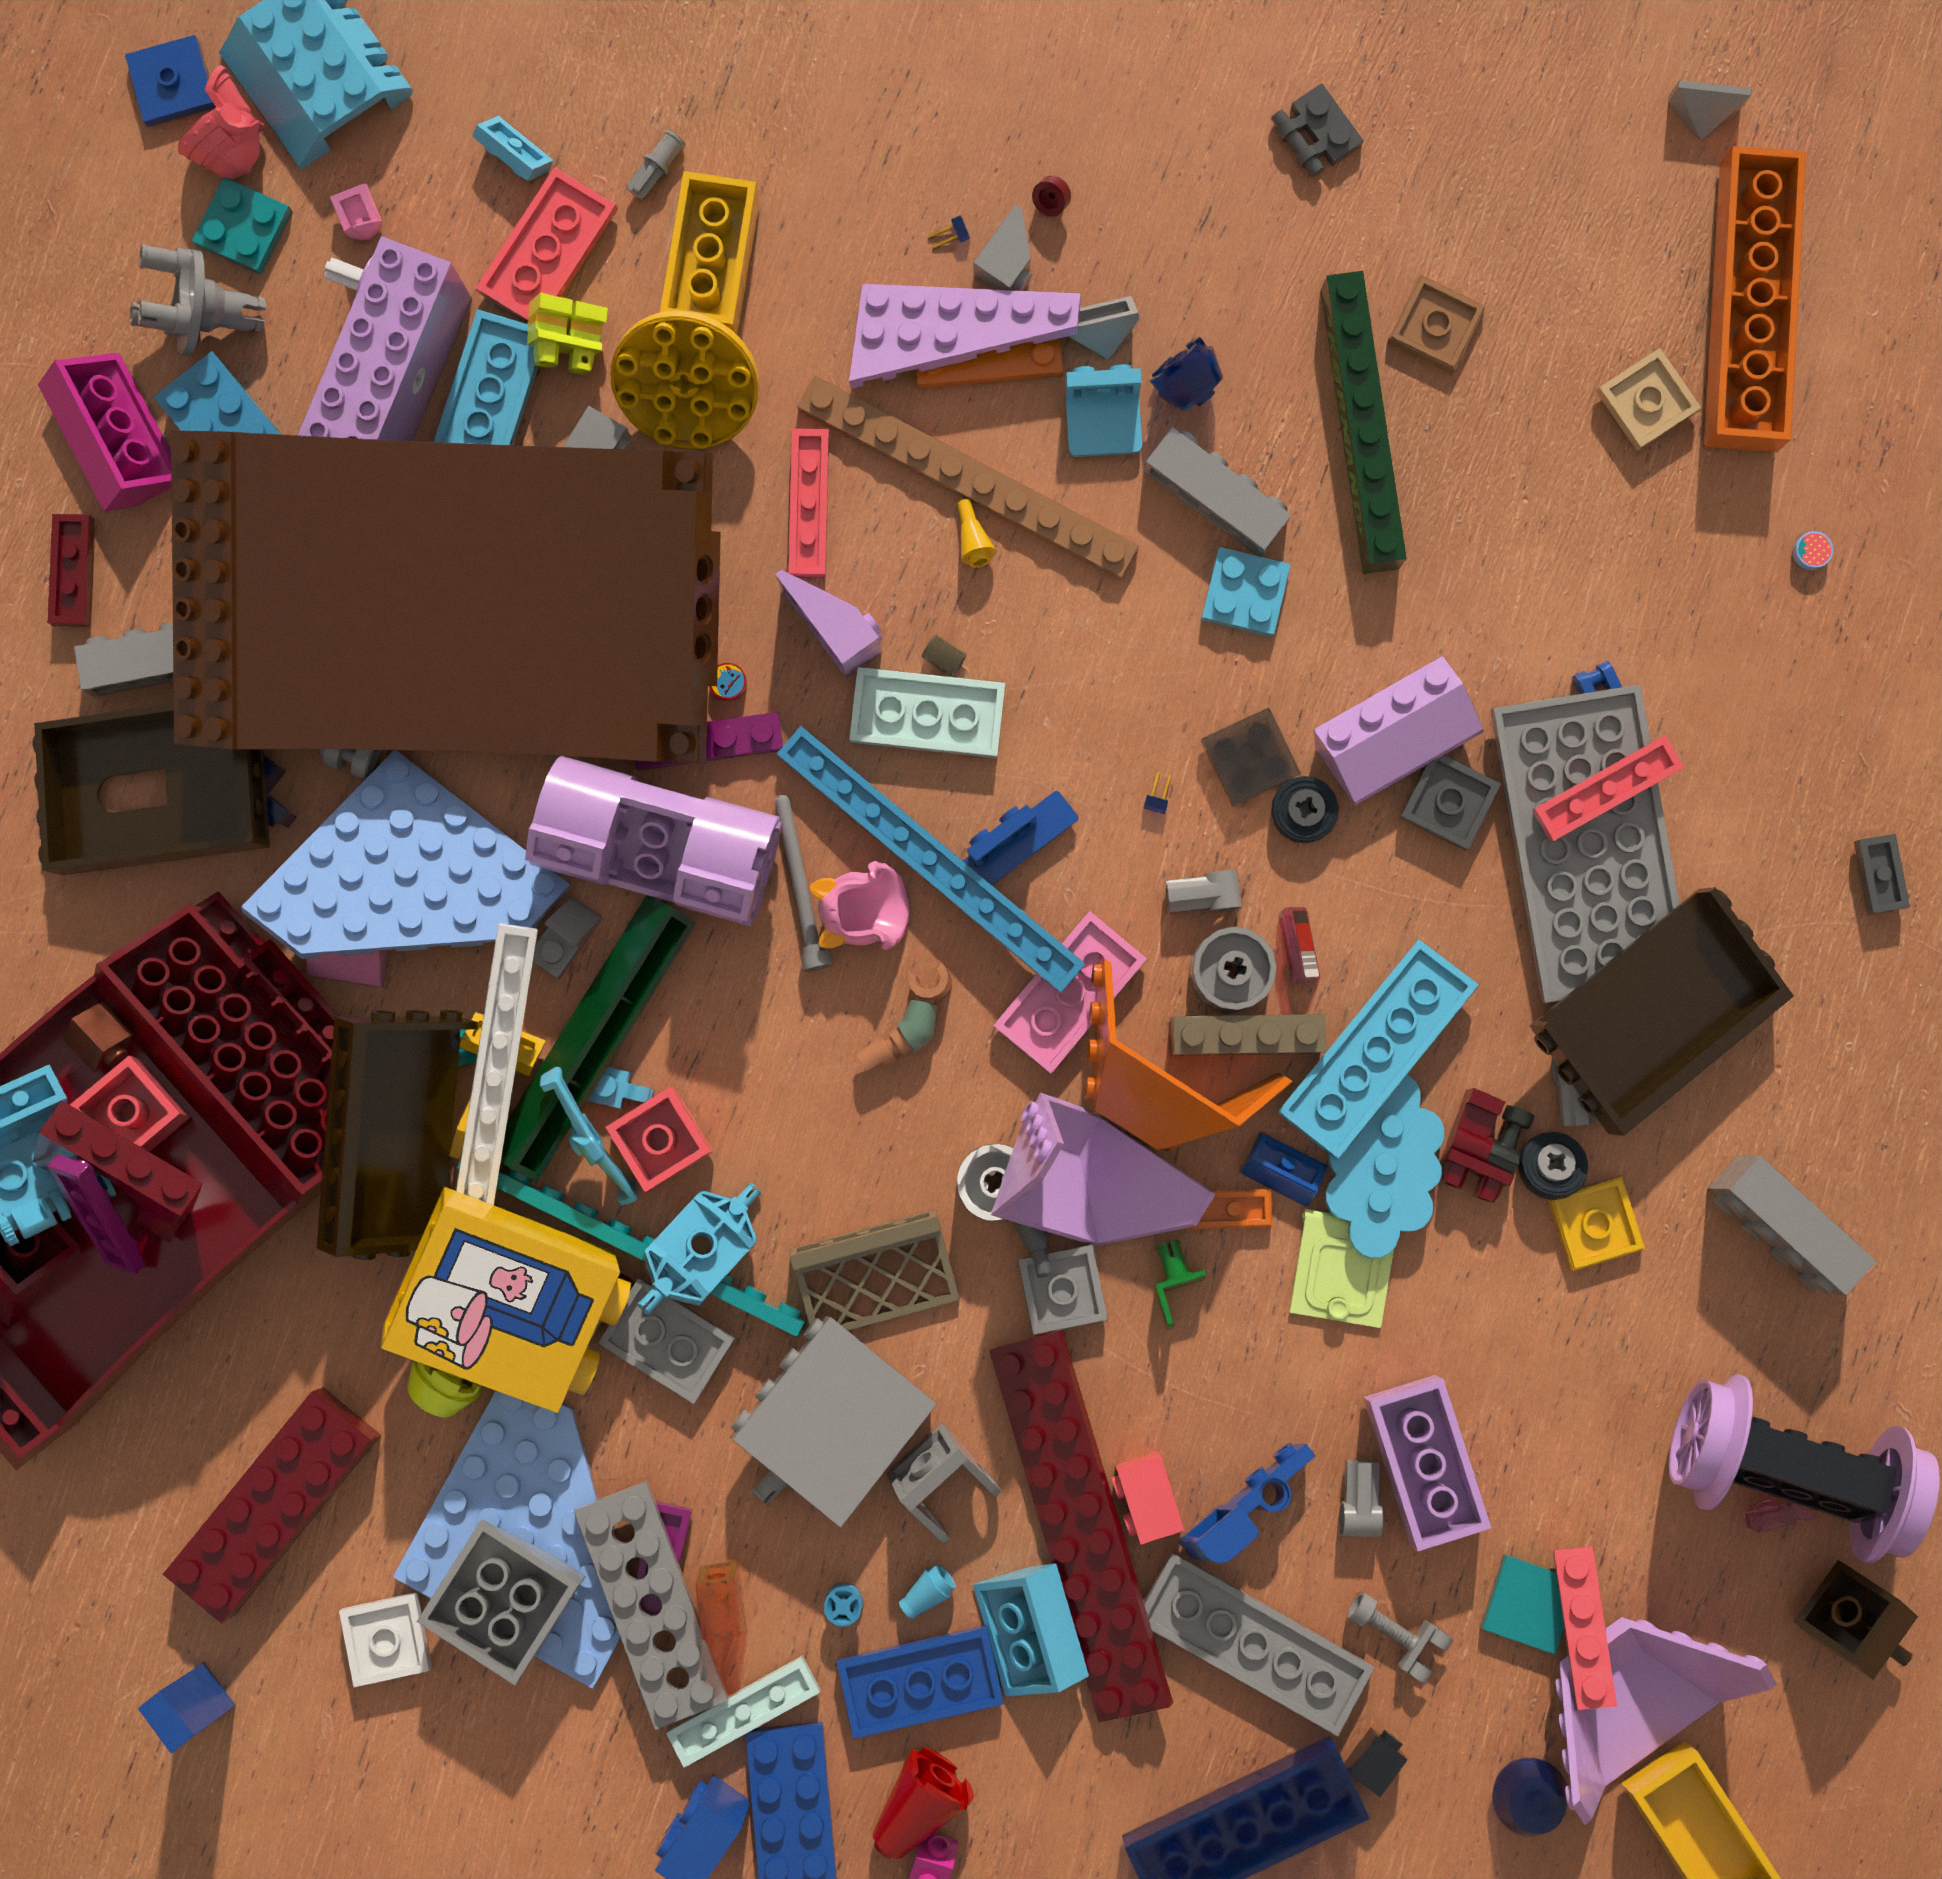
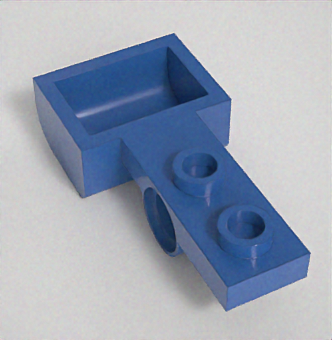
M1292 1443L1286 1444L1274 1454L1273 1457L1276 1461L1266 1470L1260 1467L1245 1479L1247 1486L1225 1505L1220 1504L1180 1538L1178 1540L1179 1544L1193 1559L1215 1563L1230 1561L1258 1536V1528L1248 1517V1514L1254 1509L1264 1512H1279L1285 1509L1291 1500V1490L1286 1481L1316 1455L1307 1444H1295L1294 1446ZM1268 1483L1276 1490V1498L1270 1505L1262 1497L1263 1488Z

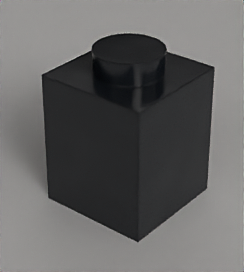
M1370 1727L1343 1765L1350 1775L1381 1797L1408 1759L1400 1750L1403 1745L1402 1742L1385 1729L1379 1734Z

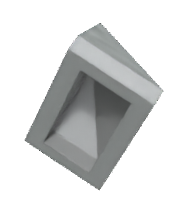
M1679 80L1669 95L1668 103L1697 138L1702 141L1742 109L1750 98L1752 89Z
M1132 295L1081 307L1078 334L1068 337L1109 360L1139 320V314Z

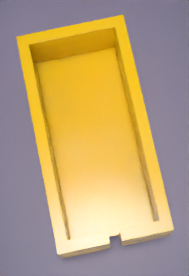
M1683 1741L1621 1783L1683 1879H1781L1698 1751L1687 1742Z

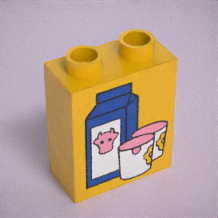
M444 1187L383 1324L381 1349L558 1413L568 1390L583 1396L590 1387L599 1364L600 1352L587 1346L598 1321L611 1326L616 1325L627 1303L631 1283L618 1278L620 1270L615 1252Z

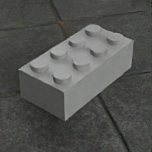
M1737 1155L1707 1188L1716 1196L1713 1202L1721 1210L1729 1215L1732 1213L1736 1214L1744 1222L1741 1225L1742 1229L1755 1240L1760 1241L1762 1238L1772 1247L1769 1251L1770 1254L1786 1267L1789 1265L1793 1266L1801 1274L1798 1277L1799 1281L1814 1293H1817L1819 1290L1827 1295L1832 1293L1846 1296L1876 1262L1875 1259L1760 1155Z

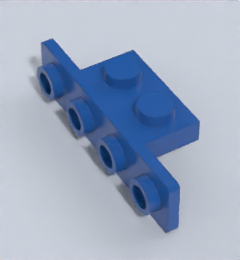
M1054 791L1032 809L1027 804L1020 810L1015 806L1000 817L999 821L1001 824L991 832L984 829L969 841L971 847L967 849L968 857L963 862L993 886L1074 825L1079 819L1078 815L1059 791Z

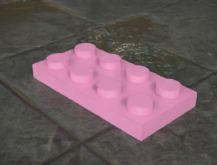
M1090 911L1062 943V945L1086 964L1076 978L1061 994L1036 974L993 1025V1027L1049 1074L1055 1070L1092 1025L1089 1023L1090 1003L1097 1002V987H1092L1091 975L1093 964H1099V956L1111 962L1114 998L1147 960L1145 956Z

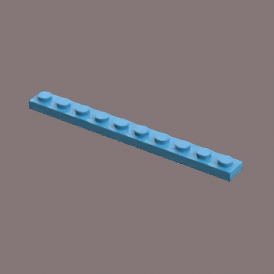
M802 726L797 729L778 751L777 755L1059 993L1062 994L1086 966L1082 960Z

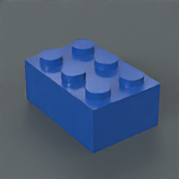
M714 1774L707 1784L701 1780L687 1799L688 1802L683 1809L682 1815L678 1813L665 1831V1836L660 1842L661 1845L655 1853L660 1857L655 1871L666 1879H708L741 1830L751 1801Z

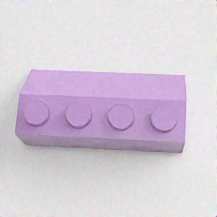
M1442 656L1315 728L1314 739L1316 751L1352 803L1357 805L1483 733V727L1464 684Z

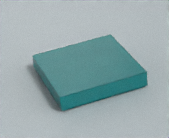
M1503 1554L1480 1627L1483 1630L1556 1655L1564 1630L1556 1572Z

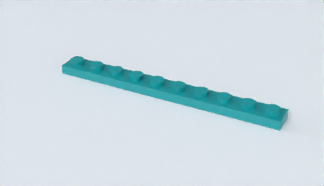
M511 1168L508 1173L499 1169L496 1188L644 1261L643 1253L655 1238L645 1235L642 1240L630 1234L631 1226L612 1218L610 1223H607L597 1218L598 1210L583 1202L578 1201L576 1206H573L563 1201L562 1199L565 1194L551 1186L544 1184L541 1190L529 1184L531 1178ZM728 1274L710 1293L796 1337L800 1335L806 1322L799 1318L800 1310L784 1302H781L779 1307H776L765 1301L766 1293L747 1285L745 1290H742L732 1285L731 1283L734 1278Z

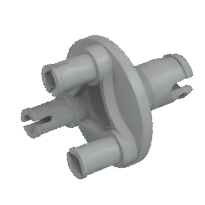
M141 244L139 268L173 273V277H176L171 305L146 302L145 300H140V304L132 302L129 315L130 326L163 330V333L166 335L176 336L178 353L185 356L193 354L199 331L208 333L218 327L241 331L252 330L253 332H261L263 330L265 320L242 315V308L258 311L266 310V300L258 295L254 297L246 293L223 290L213 280L205 279L204 258L201 251L176 247V250Z

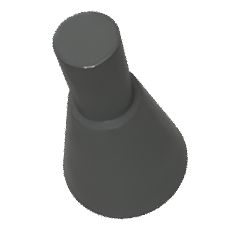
M1012 1222L1029 1254L1032 1255L1037 1277L1044 1278L1050 1276L1052 1271L1047 1255L1048 1232Z

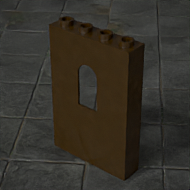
M174 703L34 723L35 736L33 737L32 745L36 754L37 765L34 782L38 790L39 809L37 810L36 818L40 827L41 846L39 847L38 855L42 864V871L58 875H70L270 848L264 749L231 750L174 744ZM165 769L167 805L120 812H109L101 805L99 792L107 779L114 776Z

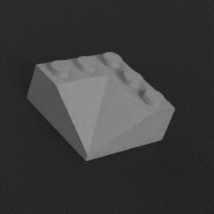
M481 1520L416 1622L511 1684L516 1685L526 1673L586 1576L554 1555Z

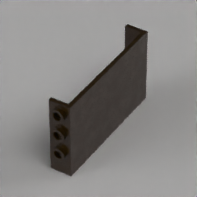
M1716 887L1702 888L1695 891L1530 1025V1028L1536 1034L1534 1041L1545 1054L1552 1056L1558 1065L1556 1071L1568 1085L1574 1086L1580 1095L1578 1101L1590 1115L1596 1116L1608 1134L1625 1136L1794 997L1774 969L1775 962L1772 957L1758 947L1753 940L1754 934L1751 928L1744 921L1738 919L1731 909L1732 903L1728 896L1721 890H1717Z
M374 1010L371 1012V1017L334 1018L317 1249L335 1257L352 1256L360 1260L375 1259L376 1254L387 1253V1255L393 1257L410 1256V1251H416L444 1187H448L449 1154L451 1150L460 1030L477 1029L478 1025L476 1021L463 1018L462 1011L440 1010V1016H430V1012L407 1010L406 1016L395 1017V1012Z

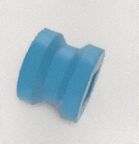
M846 1582L833 1586L827 1593L824 1602V1613L827 1619L834 1625L841 1627L849 1626L856 1622L863 1606V1597L860 1590L853 1584Z

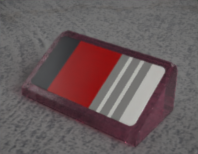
M1305 907L1284 908L1279 913L1292 983L1297 985L1318 981L1320 973L1308 911Z

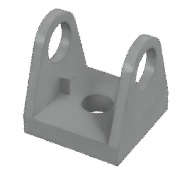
M942 1422L886 1474L900 1502L945 1544L951 1539L950 1535L922 1503L929 1494L961 1465L968 1469L995 1497L1002 1490Z

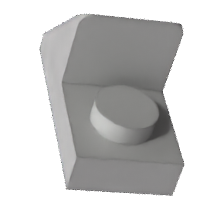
M570 897L544 923L548 928L535 945L533 962L560 979L603 918L573 897Z

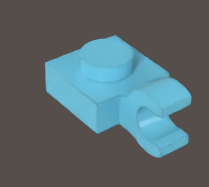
M608 1067L587 1101L623 1109L625 1098L645 1103L653 1097L654 1089L629 1084L632 1072Z

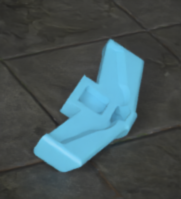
M555 1067L541 1076L540 1086L544 1092L554 1089L571 1121V1135L568 1139L574 1152L579 1157L584 1155L590 1166L598 1164L620 1188L617 1191V1201L621 1206L635 1202L637 1200L636 1180L630 1181L606 1152L603 1140L585 1113H581L562 1078V1069Z

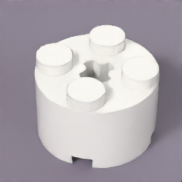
M1001 1144L985 1145L972 1151L962 1162L957 1176V1189L963 1204L974 1215L985 1220H1004L991 1215L999 1189L997 1188L994 1193L987 1190L989 1184L984 1181V1178L987 1174L993 1176L998 1171L1003 1174L1001 1180H1003L1013 1148Z

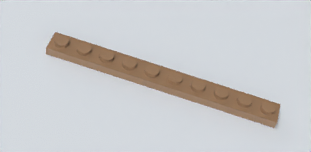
M815 375L797 406L798 411L962 498L970 499L972 503L1120 581L1138 550L1139 545Z

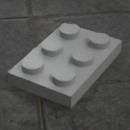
M638 1278L630 1290L627 1303L615 1326L609 1325L597 1344L695 1404L736 1337L677 1300L663 1299L650 1315L645 1314V1308L653 1300L642 1310L638 1307L637 1303L649 1293L652 1285L642 1278Z

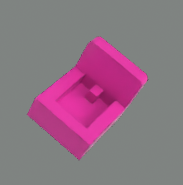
M936 1833L932 1834L918 1845L907 1879H950L959 1842Z

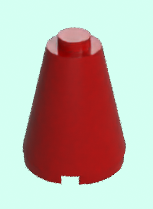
M922 1747L919 1752H916V1748H914L908 1754L872 1833L875 1841L874 1846L882 1856L888 1859L903 1858L964 1811L973 1801L974 1793L968 1780L965 1778L961 1783L954 1775L958 1768L940 1753Z

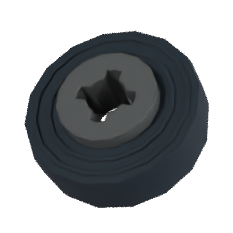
M1301 776L1290 779L1278 789L1272 800L1271 815L1275 827L1284 837L1293 842L1307 844L1318 841L1331 832L1338 819L1339 805L1335 793L1328 784L1315 777Z

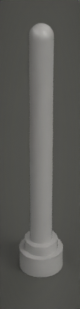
M780 795L776 798L775 805L777 814L780 817L779 821L782 822L781 833L806 946L802 948L803 955L800 956L804 972L820 970L832 966L830 951L820 947L818 943L819 935L790 800L787 796Z

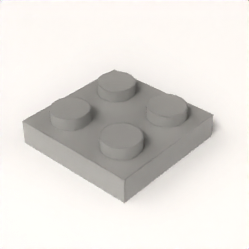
M1092 1244L1047 1253L1052 1274L1044 1278L1037 1277L1032 1256L1018 1259L1033 1335L1108 1320Z

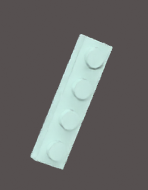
M802 1655L728 1696L727 1702L699 1712L667 1730L666 1735L683 1767H686L817 1695L821 1689Z

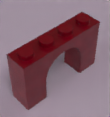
M61 1101L38 1132L33 1163L50 1172L47 1166L57 1154L73 1160L80 1158L87 1161L93 1166L97 1174L117 1184L136 1201L140 1208L136 1223L169 1243L192 1212L203 1185L201 1182L68 1103Z

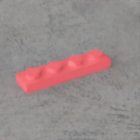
M792 428L788 573L795 577H826L829 429Z
M1664 735L1534 808L1532 811L1551 843L1683 769L1684 766L1668 738Z
M1593 1547L1554 1550L1553 1555L1576 1710L1617 1707Z

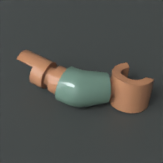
M941 962L936 968L939 972L940 980L938 985L930 990L922 989L920 979L916 975L908 974V983L910 989L917 995L916 1000L910 1001L903 1020L897 1023L898 1028L890 1032V1038L885 1040L882 1037L856 1053L866 1072L882 1062L885 1066H888L897 1060L896 1055L902 1053L903 1056L912 1050L916 1053L930 1042L934 1036L938 1008L933 1004L943 1000L952 988L950 972Z

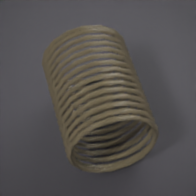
M938 635L932 637L922 653V658L926 659V661L928 660L937 668L939 667L948 675L950 674L951 677L957 673L967 656L962 650H957L955 646L953 647L951 643L949 644L944 639L942 640Z

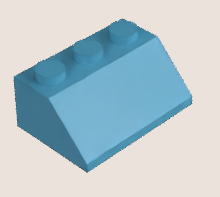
M1056 1563L1027 1567L973 1584L984 1625H987L993 1656L1005 1697L1058 1693L1089 1676Z

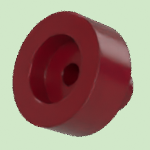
M1047 176L1034 187L1032 200L1035 207L1042 214L1057 216L1070 204L1071 191L1067 183L1061 178Z

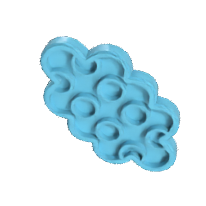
M1409 1075L1404 1078L1338 1161L1328 1154V1164L1335 1177L1326 1187L1325 1204L1329 1212L1336 1218L1350 1222L1348 1233L1352 1248L1359 1255L1366 1258H1381L1389 1254L1396 1247L1400 1232H1414L1423 1228L1430 1221L1433 1213V1201L1428 1191L1439 1183L1442 1175L1441 1164L1434 1153L1442 1146L1445 1137L1444 1126L1441 1119L1434 1112L1419 1108L1421 1101L1420 1089L1416 1081Z

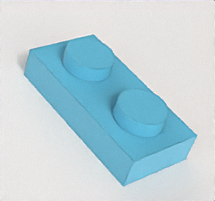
M500 116L476 125L472 137L481 143L490 154L497 156L512 168L513 172L519 177L530 181L550 171L554 160Z

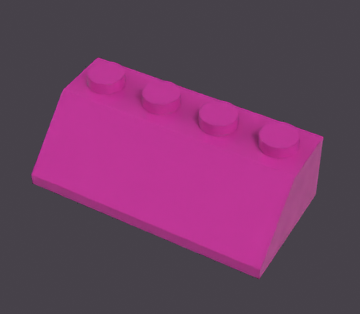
M120 353L54 360L38 386L103 511L135 507L172 488L171 450Z

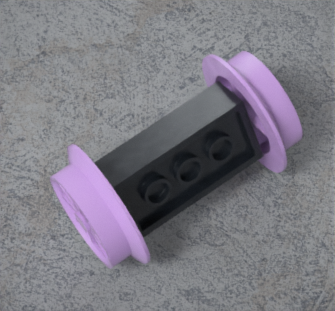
M1735 1374L1726 1380L1723 1385L1703 1379L1692 1388L1681 1408L1674 1428L1669 1453V1475L1675 1485L1692 1490L1694 1502L1699 1509L1705 1511L1714 1509L1725 1497L1732 1483L1850 1521L1851 1547L1856 1558L1864 1563H1874L1886 1553L1900 1558L1908 1557L1922 1543L1931 1525L1938 1501L1940 1486L1939 1466L1932 1453L1915 1447L1914 1439L1906 1428L1893 1426L1887 1429L1877 1439L1869 1454L1862 1453L1856 1456L1845 1452L1846 1448L1838 1443L1823 1441L1819 1444L1807 1440L1808 1435L1801 1431L1785 1429L1782 1432L1770 1428V1422L1752 1417V1388L1747 1377Z

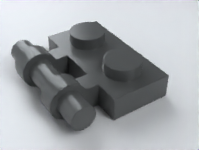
M1322 83L1292 103L1291 110L1296 116L1295 119H1289L1283 109L1271 117V120L1278 128L1276 133L1283 142L1287 141L1297 154L1295 159L1301 168L1306 167L1312 177L1319 175L1325 169L1319 160L1320 157L1324 155L1331 166H1334L1362 147L1364 142ZM1305 129L1315 144L1308 145L1300 132Z

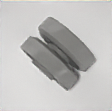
M1229 927L1217 930L1199 944L1191 958L1189 977L1192 989L1202 1003L1216 1011L1234 1013L1249 1009L1267 996L1275 982L1277 965L1273 950L1263 937L1249 929ZM1232 964L1237 967L1238 974L1234 978L1227 976L1229 971L1224 970L1226 965Z

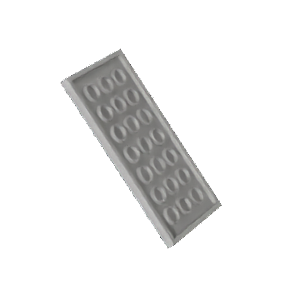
M1641 684L1497 707L1490 710L1542 1003L1562 1000L1680 904L1658 783L1551 843L1532 811L1534 808L1651 743Z

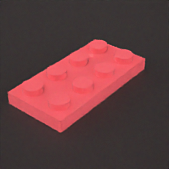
M554 167L476 286L477 292L528 323L529 302L538 294L545 293L562 297L617 212L616 204Z

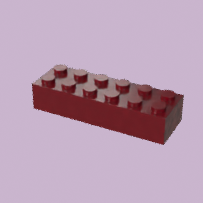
M324 1387L311 1391L162 1575L221 1624L232 1618L381 1434Z

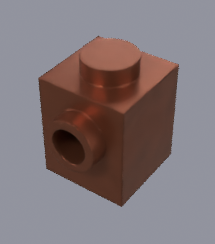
M102 1001L73 1017L63 1040L93 1072H96L106 1065L109 1067L117 1065L127 1056V1047L133 1033Z

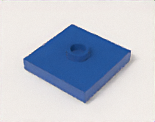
M196 35L125 54L142 119L147 127L216 108L205 91L209 75Z

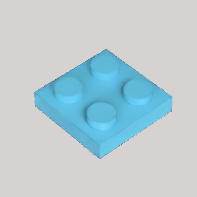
M1219 547L1201 621L1272 638L1275 633L1291 564Z

